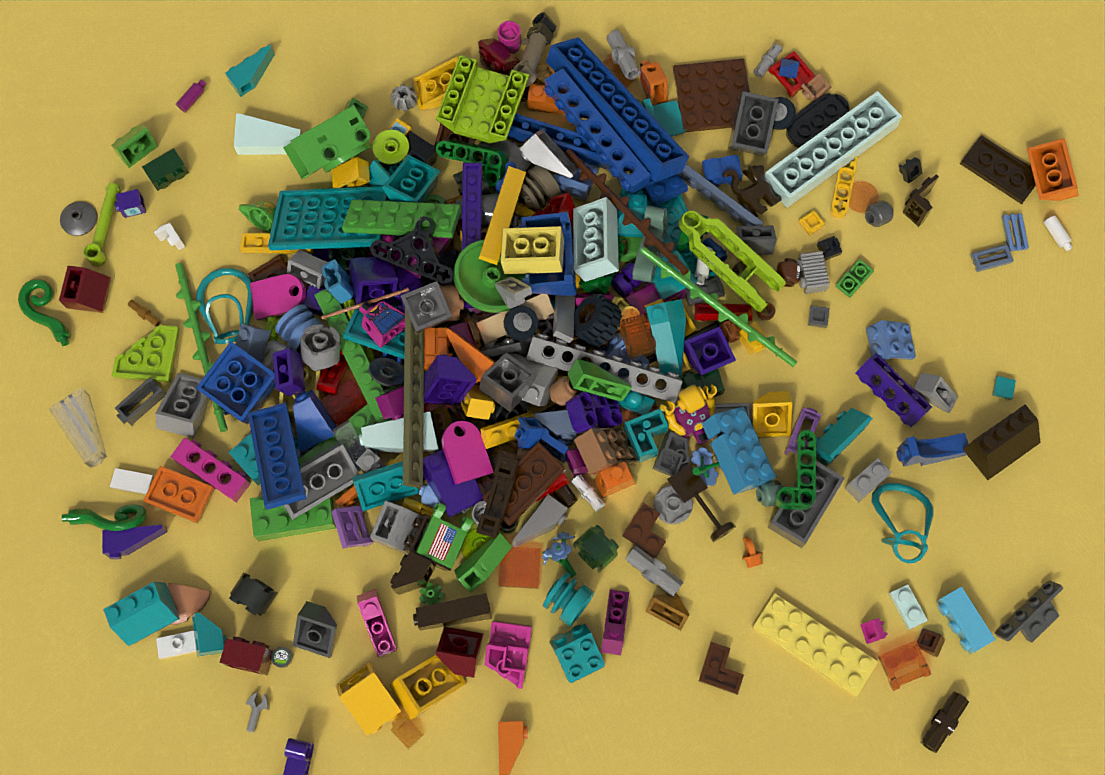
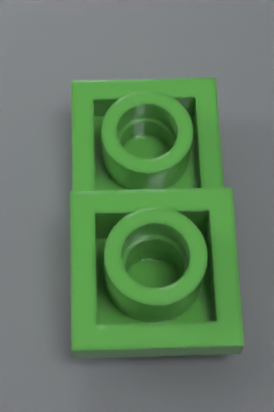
M859 259L835 287L850 298L872 275L874 270Z

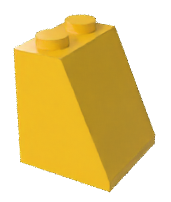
M370 662L336 685L340 699L367 736L370 733L375 734L384 723L395 720L399 716L398 713L401 712L399 705Z

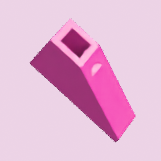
M376 589L358 595L357 604L377 657L396 651L397 648Z

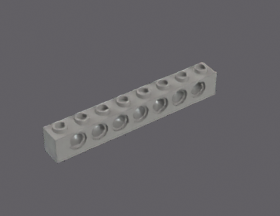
M542 333L532 336L526 357L528 360L569 371L577 359L581 360L583 357L591 358V363L597 366L607 362L610 364V369L607 372L630 384L632 391L676 403L682 385V379L678 378L679 374L669 371L667 374L661 373V369L649 366V369L641 367L642 363L632 360L630 363L624 362V358L612 355V358L604 356L605 353L595 349L593 352L587 351L585 346L579 344L570 346L562 339L550 340L548 335ZM545 346H552L555 350L554 353L546 355L543 351ZM565 351H570L573 354V358L566 361L562 358V354ZM627 368L629 370L628 375L620 377L618 375L619 369ZM644 373L647 375L646 381L638 382L636 380L637 376ZM658 379H664L666 383L664 387L657 388L655 382Z

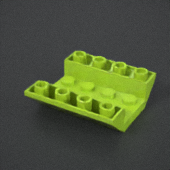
M459 55L436 120L455 134L483 142L494 143L507 140L527 85L529 74L512 70L510 76L479 68L476 59Z

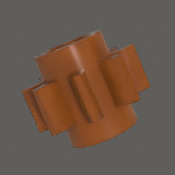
M729 320L720 325L728 344L741 338L739 331L742 329Z

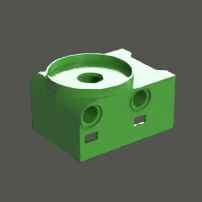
M353 105L290 140L291 143L283 147L303 180L322 168L327 173L372 146L368 141L370 131Z

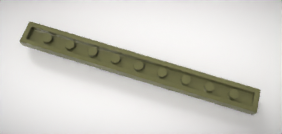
M405 308L403 485L419 488L423 487L424 330L415 331Z

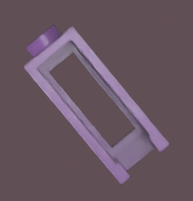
M803 407L784 454L788 455L789 452L795 453L794 442L804 418L813 421L810 431L815 432L821 414H818L815 409ZM805 441L804 449H806V446L809 442Z

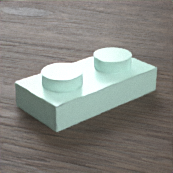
M908 584L889 593L908 630L928 621Z

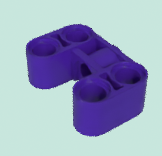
M581 392L566 402L572 428L577 433L594 428L597 424L599 428H613L622 423V414L617 400L588 392Z

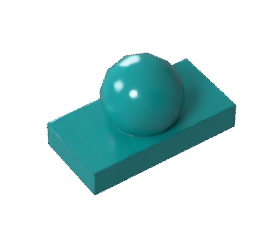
M632 390L629 391L622 402L618 401L620 407L640 416L650 413L655 403L654 399Z

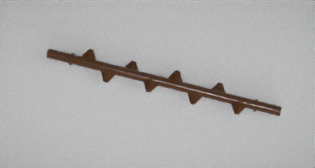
M568 149L565 154L581 170L579 179L581 181L590 179L602 191L599 199L607 197L624 214L622 224L626 226L633 223L645 235L646 239L643 244L645 247L655 246L669 260L670 264L672 263L682 275H686L689 269L677 258V255L672 253L675 244L673 242L663 244L649 230L651 220L649 218L640 220L627 207L629 197L618 198L605 185L607 177L605 173L597 176L584 163V160L580 159L571 149Z

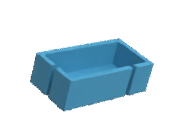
M744 406L714 414L702 423L709 440L720 432L723 433L710 444L734 495L749 489L758 488L762 484L776 478Z

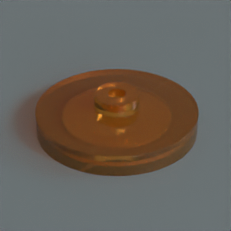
M867 182L853 183L849 208L858 213H866L869 205L878 202L879 196L875 187Z
M471 316L466 317L465 322L468 325L474 345L481 350L480 330L475 326Z

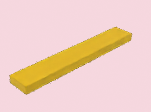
M508 166L478 259L497 265L502 251L503 229L510 226L526 175L525 171Z

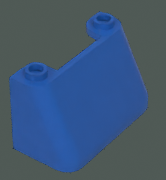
M568 213L521 217L522 225H519V228L561 227L564 236L562 272L526 273L525 278H522V282L530 286L532 293L577 295L573 234Z

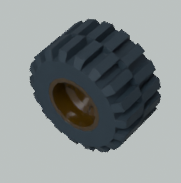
M602 294L588 296L587 299L585 298L574 312V335L592 347H599L607 343L620 326V320L622 319L621 309Z

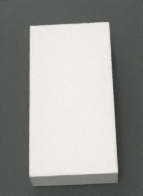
M115 468L110 487L146 495L154 476Z

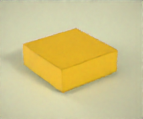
M815 210L799 219V223L809 236L825 226L824 221Z

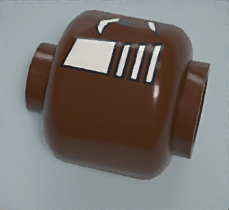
M786 258L777 265L776 272L786 283L784 287H794V284L800 281L801 266L796 263L795 259Z

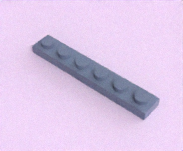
M687 164L683 171L678 174L686 181L690 188L698 190L705 199L715 203L719 210L727 212L732 220L740 222L744 226H763L761 220Z

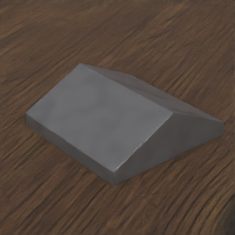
M437 281L401 295L416 332L435 327L452 318V314Z

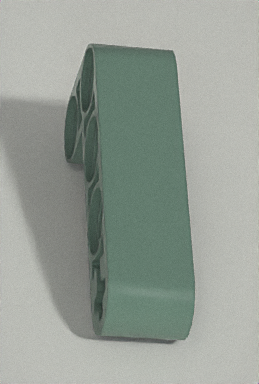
M647 206L644 219L649 218L651 220L649 230L664 244L668 228L667 209ZM643 234L633 268V280L653 282L657 265L655 266L651 260L640 253L646 239ZM655 246L646 247L660 257L661 252Z

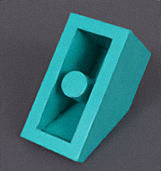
M199 612L194 613L192 621L197 657L222 653L226 641V635L222 634V629Z

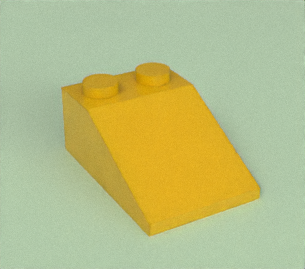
M455 57L413 78L419 110L440 107L459 57Z
M434 655L396 678L389 686L412 720L464 686L466 681L463 676L453 674Z

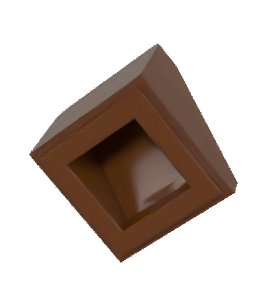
M923 628L915 647L938 657L945 639L941 634Z

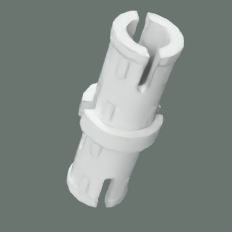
M579 474L571 481L582 494L581 497L589 502L595 512L605 506V503L595 492L596 489L588 484L582 474Z

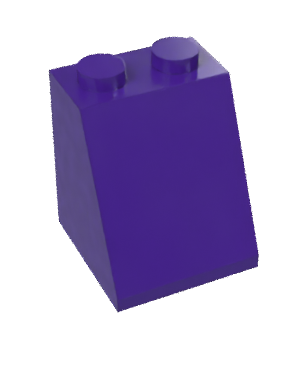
M377 257L350 259L349 272L356 305L397 291L398 278L390 262ZM396 296L381 301L387 304H395ZM381 301L372 303V304H370V305H371V306L377 305V304H378L379 302H381Z

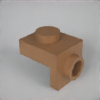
M820 73L806 85L804 83L801 85L804 89L802 91L803 95L808 100L812 98L814 101L832 88Z

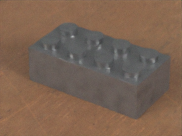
M816 461V498L814 503L807 510L779 508L767 528L798 547L803 548L845 478ZM807 476L800 477L803 483H810ZM786 496L784 502H789L788 496ZM800 496L803 503L810 502L807 496Z

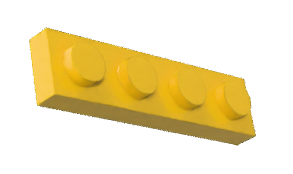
M242 233L241 253L295 254L298 250H301L305 253L313 254L314 249L269 250L270 233Z

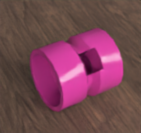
M505 21L498 27V41L512 54L521 48V29L517 23Z

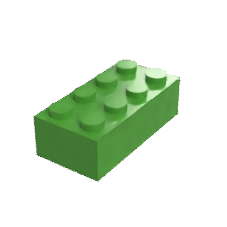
M263 496L250 498L253 534L258 541L337 529L331 512L334 510L333 496L293 520L283 506L266 510Z

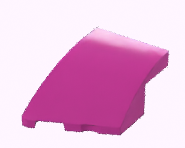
M493 620L490 641L486 646L484 665L491 670H495L501 677L508 679L519 689H522L524 684L532 626Z

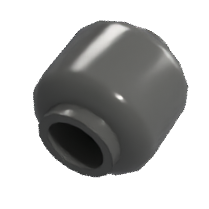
M880 200L867 207L865 219L870 225L880 227L892 221L893 208L888 202Z

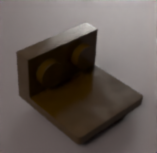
M937 174L932 178L928 177L921 184L922 187L919 190L917 188L913 190L909 195L910 198L904 204L906 207L903 213L918 227L924 223L933 208L924 197L931 192L939 176Z

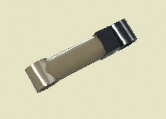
M545 12L538 14L533 19V26L529 28L527 38L521 41L522 45H527L521 61L512 69L529 74L526 87L530 86L537 79L538 75L535 71L544 48L547 44L551 43L553 33L557 27Z

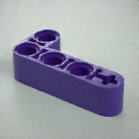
M293 738L288 739L285 747V757H287L283 775H308L314 743Z

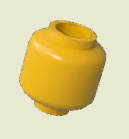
M690 385L678 393L679 400L677 403L682 411L686 410L688 413H694L705 406L707 397L700 386Z

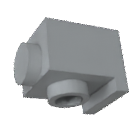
M369 448L355 462L356 466L363 473L385 467L381 459Z

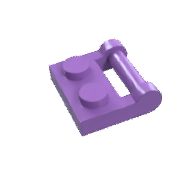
M361 506L336 508L331 511L343 549L357 546L364 547L374 543L369 536L362 514L364 511Z

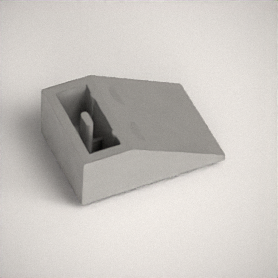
M385 501L371 533V540L408 555L409 553L403 551L405 547L404 541L407 535L411 534L414 528L412 527L413 521L419 514ZM427 523L424 524L414 546L416 550L427 528Z

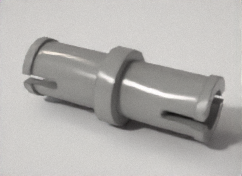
M773 43L767 54L762 56V61L753 71L757 77L763 78L767 70L775 64V59L783 50L779 44Z

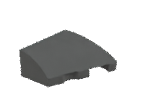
M672 431L666 433L652 469L672 476L687 467L690 463V457L687 453L689 448L688 439Z

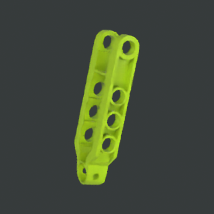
M687 211L679 219V228L688 236L689 250L756 311L762 312L768 303L747 282L753 273L777 292L786 284L785 280L718 218L705 219L695 211ZM705 232H710L747 266L739 276L729 268L728 264H724L715 255L714 251H710L700 242V237Z

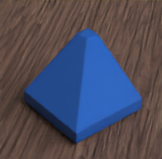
M782 58L778 75L796 79L799 62Z

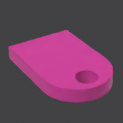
M283 274L250 283L255 320H263L286 314L295 306L302 305L306 298L304 283L300 278L290 274ZM297 286L299 293L293 296L292 291Z
M457 421L449 425L442 435V447L455 485L492 474L493 469L477 427L467 421ZM455 427L462 428V437L455 435Z

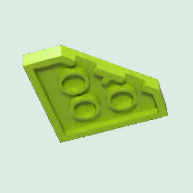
M159 325L153 329L154 331L145 338L142 337L131 345L132 348L115 357L112 376L114 378L144 381L151 377L155 382L170 383L180 331L179 327Z

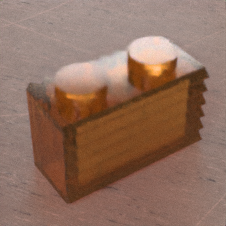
M644 314L620 321L619 328L629 359L655 351L656 341L649 332L650 323L644 317Z

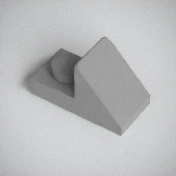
M512 276L495 283L498 292L509 309L523 304L525 297L532 294L530 286Z

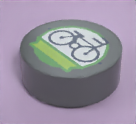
M286 647L276 648L271 655L272 663L279 668L289 666L293 659L291 651Z

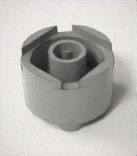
M318 324L304 330L300 342L301 358L306 365L310 366L314 371H319L339 362L340 336L334 328L330 326L325 328L323 325Z

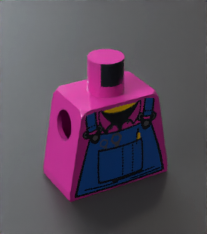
M384 301L379 302L374 307L365 302L359 309L364 314L362 320L363 329L380 348L405 329V314Z

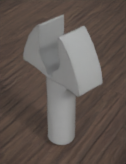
M258 692L254 693L246 702V705H250L252 708L246 729L248 732L255 731L260 711L263 709L269 710V702L265 694H263L262 702L258 706L256 703Z

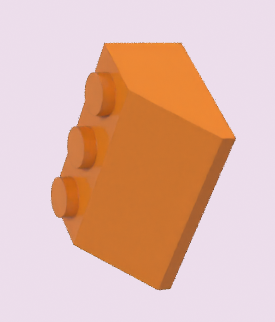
M1065 138L1027 148L1040 200L1062 201L1079 196Z

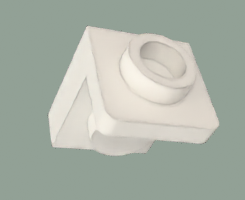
M171 223L161 225L158 230L154 231L160 241L167 238L170 245H175L178 250L185 247Z

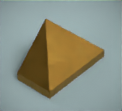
M677 594L673 597L671 595H654L645 611L680 631L690 615Z

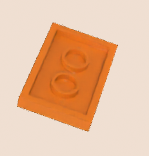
M160 466L143 502L198 524L214 491V487Z

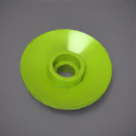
M390 129L382 131L375 137L372 149L375 157L381 162L396 164L407 156L409 142L402 132Z

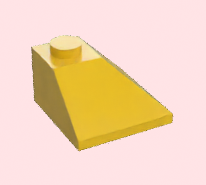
M789 391L768 392L753 402L752 426L757 437L791 436L792 400Z

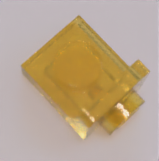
M399 716L392 723L393 727L390 729L407 749H410L424 735L407 716L403 718Z

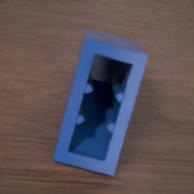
M313 389L308 392L303 391L299 393L293 404L298 446L302 452L335 436L337 426Z

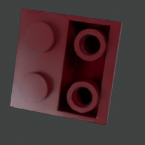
M495 38L484 39L478 42L480 63L493 72L509 76V71L514 69L520 62L514 54Z
M67 266L59 301L67 309L103 313L111 277L88 268Z

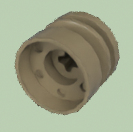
M536 165L527 172L528 177L525 176L518 198L526 207L537 212L540 208L546 206L545 200L548 202L554 196L561 195V191L550 172L546 168Z

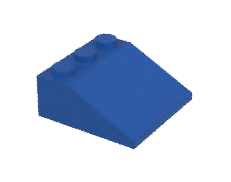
M230 341L196 389L239 421L249 424L248 413L259 410L276 387L275 373Z

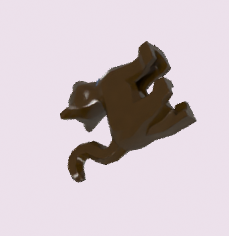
M749 165L748 170L742 171L753 182L752 185L745 189L738 188L740 179L735 170L727 169L722 174L723 178L732 177V192L737 196L742 207L755 217H758L756 212L763 214L768 210L766 206H762L759 203L760 199L765 200L770 207L782 200L779 196L773 194L770 183L764 177V166L754 165L752 167Z

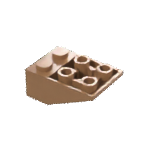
M622 427L591 428L574 439L590 475L598 474L600 471L624 461L627 465L638 462L634 449L630 446L627 434Z

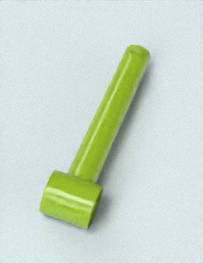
M109 183L105 188L107 190L92 244H88L83 251L90 264L96 267L103 265L106 261V256L102 249L115 206L116 194L120 192V186L116 183Z

